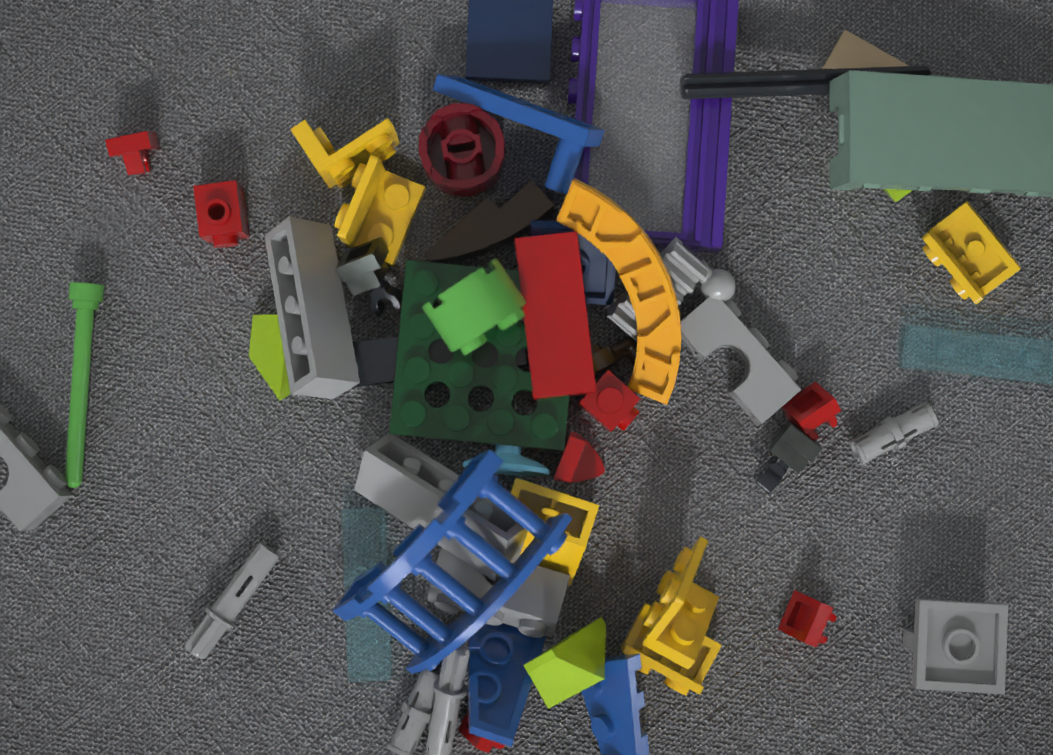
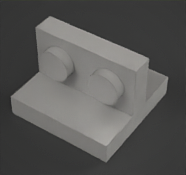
M915 598L914 629H903L902 646L913 651L912 687L922 690L1005 694L1008 605L1003 603Z

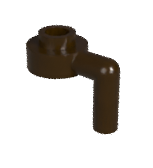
M628 336L614 345H609L603 349L599 343L592 345L594 377L603 373L625 357H628L634 366L637 341Z

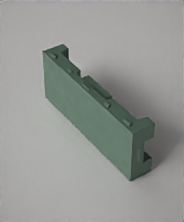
M852 70L830 81V112H838V156L830 159V190L849 191L857 188L931 191V189L969 191V193L989 194L990 192L1014 193L1017 196L1053 197V84Z

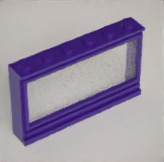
M575 0L574 20L582 21L581 37L572 36L571 62H577L579 66L578 78H569L568 104H576L575 119L602 128L605 132L600 146L584 147L574 178L594 187L615 201L647 233L656 248L665 249L675 237L680 239L683 246L689 251L717 253L722 248L732 98L683 99L680 94L679 85L680 78L686 73L734 72L739 0Z

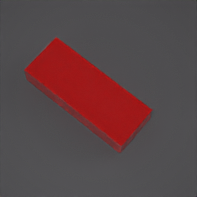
M577 231L515 238L520 292L527 302L522 306V309L526 315L524 316V326L533 400L595 393L596 385Z

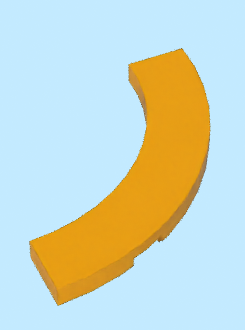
M574 178L556 221L585 237L602 254L604 253L619 272V276L631 300L637 321V353L628 388L667 405L676 381L682 340L680 310L669 271L647 233L631 215L615 201L594 187Z

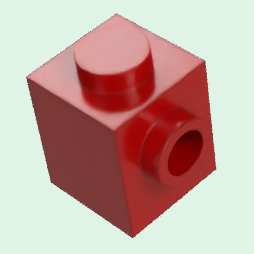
M236 180L193 186L200 238L208 243L213 242L214 248H227L239 245L238 239L250 237L243 186Z
M607 370L595 384L596 392L587 393L578 405L608 432H612L617 426L624 431L640 413L634 406L641 398Z

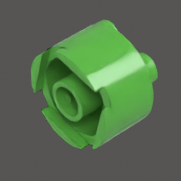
M498 258L488 263L493 270L489 274L481 267L440 294L438 299L442 305L436 309L432 307L430 302L422 306V309L451 352L460 349L463 355H467L488 341L483 333L496 324L500 330H504L526 316L521 307L527 302Z

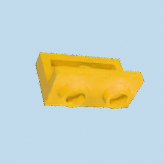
M968 201L956 208L922 236L926 243L922 247L926 256L937 267L943 264L953 276L949 280L953 289L962 299L966 300L970 297L975 304L982 301L986 294L1021 269V265Z
M644 602L620 646L622 652L626 655L640 653L641 669L638 671L648 675L650 670L653 669L666 676L663 683L671 689L685 696L689 690L700 695L704 688L702 682L722 644L705 635L695 663L689 670L642 645L648 627L643 625V620L651 605Z

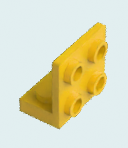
M389 118L338 151L334 150L321 127L312 131L306 120L290 129L329 189L335 185H338L339 188L352 183L360 163L367 165L370 155L379 157L381 162H384L395 154L396 150L394 147L400 143L394 125Z
M370 155L367 165L360 163L354 174L351 186L356 191L350 205L343 203L336 217L335 227L339 229L337 234L339 239L350 249L382 237L389 249L385 262L394 266L426 188L416 182L386 171L380 158Z
M701 536L691 549L686 546L682 548L672 568L675 572L673 573L670 570L665 572L656 589V593L661 595L659 603L656 601L652 603L643 620V625L648 627L642 645L688 670L697 659L719 600V596L693 583L694 576L708 543V540Z

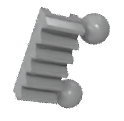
M677 237L660 253L675 288L678 305L682 303L687 293L694 291L698 281L701 282V291L706 299L712 297L726 302L733 296L736 287L733 276L723 269L712 270L703 259L699 260L686 249L682 241ZM625 290L607 309V317L637 341L635 311L628 292Z

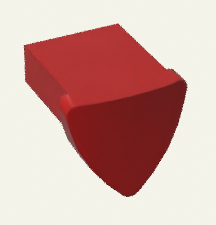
M570 432L564 451H562L554 471V480L570 483L580 482L604 474L605 467L596 450L576 432Z

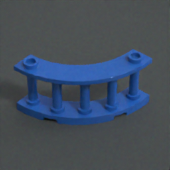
M491 450L472 458L464 471L437 503L443 510L437 518H433L425 528L418 524L394 549L392 554L397 558L390 565L386 566L380 561L365 573L357 576L332 610L344 621L351 620L358 615L361 618L369 617L412 651L415 655L405 668L411 674L425 669L429 671L434 670L445 657L466 642L508 601L547 553L553 555L560 549L567 538V533L564 530L573 518L567 513L550 517L545 522L498 483L499 477L495 475V472L501 466L503 460ZM477 496L481 499L486 496L535 536L514 563L465 524L466 518L463 516V513ZM444 536L448 540L456 539L501 576L482 598L477 597L431 559L432 553L430 551ZM410 572L415 576L420 573L466 610V612L451 624L446 625L400 588L401 581ZM380 600L383 604L391 603L429 634L426 640L378 603V601Z

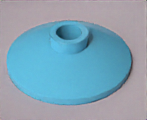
M495 444V454L503 460V463L495 473L519 476H549L550 470L532 459L521 456V446ZM472 458L463 462V468H466Z

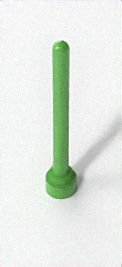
M69 282L68 300H73L72 309H76L65 479L68 482L66 485L70 488L80 486L83 478L94 310H99V302H104L105 285Z

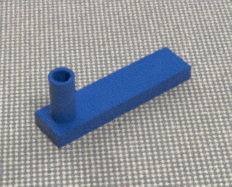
M437 74L433 91L468 104L476 105L486 111L559 137L545 182V187L567 194L575 177L584 147H596L601 144L605 132L602 128L457 75Z

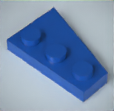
M485 623L467 640V648L470 652L468 660L470 734L512 747L532 684V680L523 665L541 654L546 639L545 635L542 638H533L522 634L518 627L504 623L497 626Z
M640 653L605 657V679L581 691L590 716L591 729L597 739L601 755H649L648 734L640 727L639 709L645 707L644 691L637 689L635 671L641 669Z

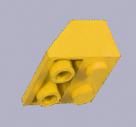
M516 477L511 494L545 522L548 518L567 513L573 518L564 530L567 533V538L563 545L553 555L547 553L538 565L570 575L568 585L571 586L600 505ZM530 532L527 533L520 555L535 537Z

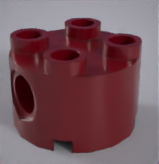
M453 103L438 109L430 116L431 119L426 122L419 135L418 153L427 178L435 185L438 191L453 197H472L486 192L491 186H494L499 181L500 174L505 166V140L499 123L487 112L483 111L482 108L468 103Z

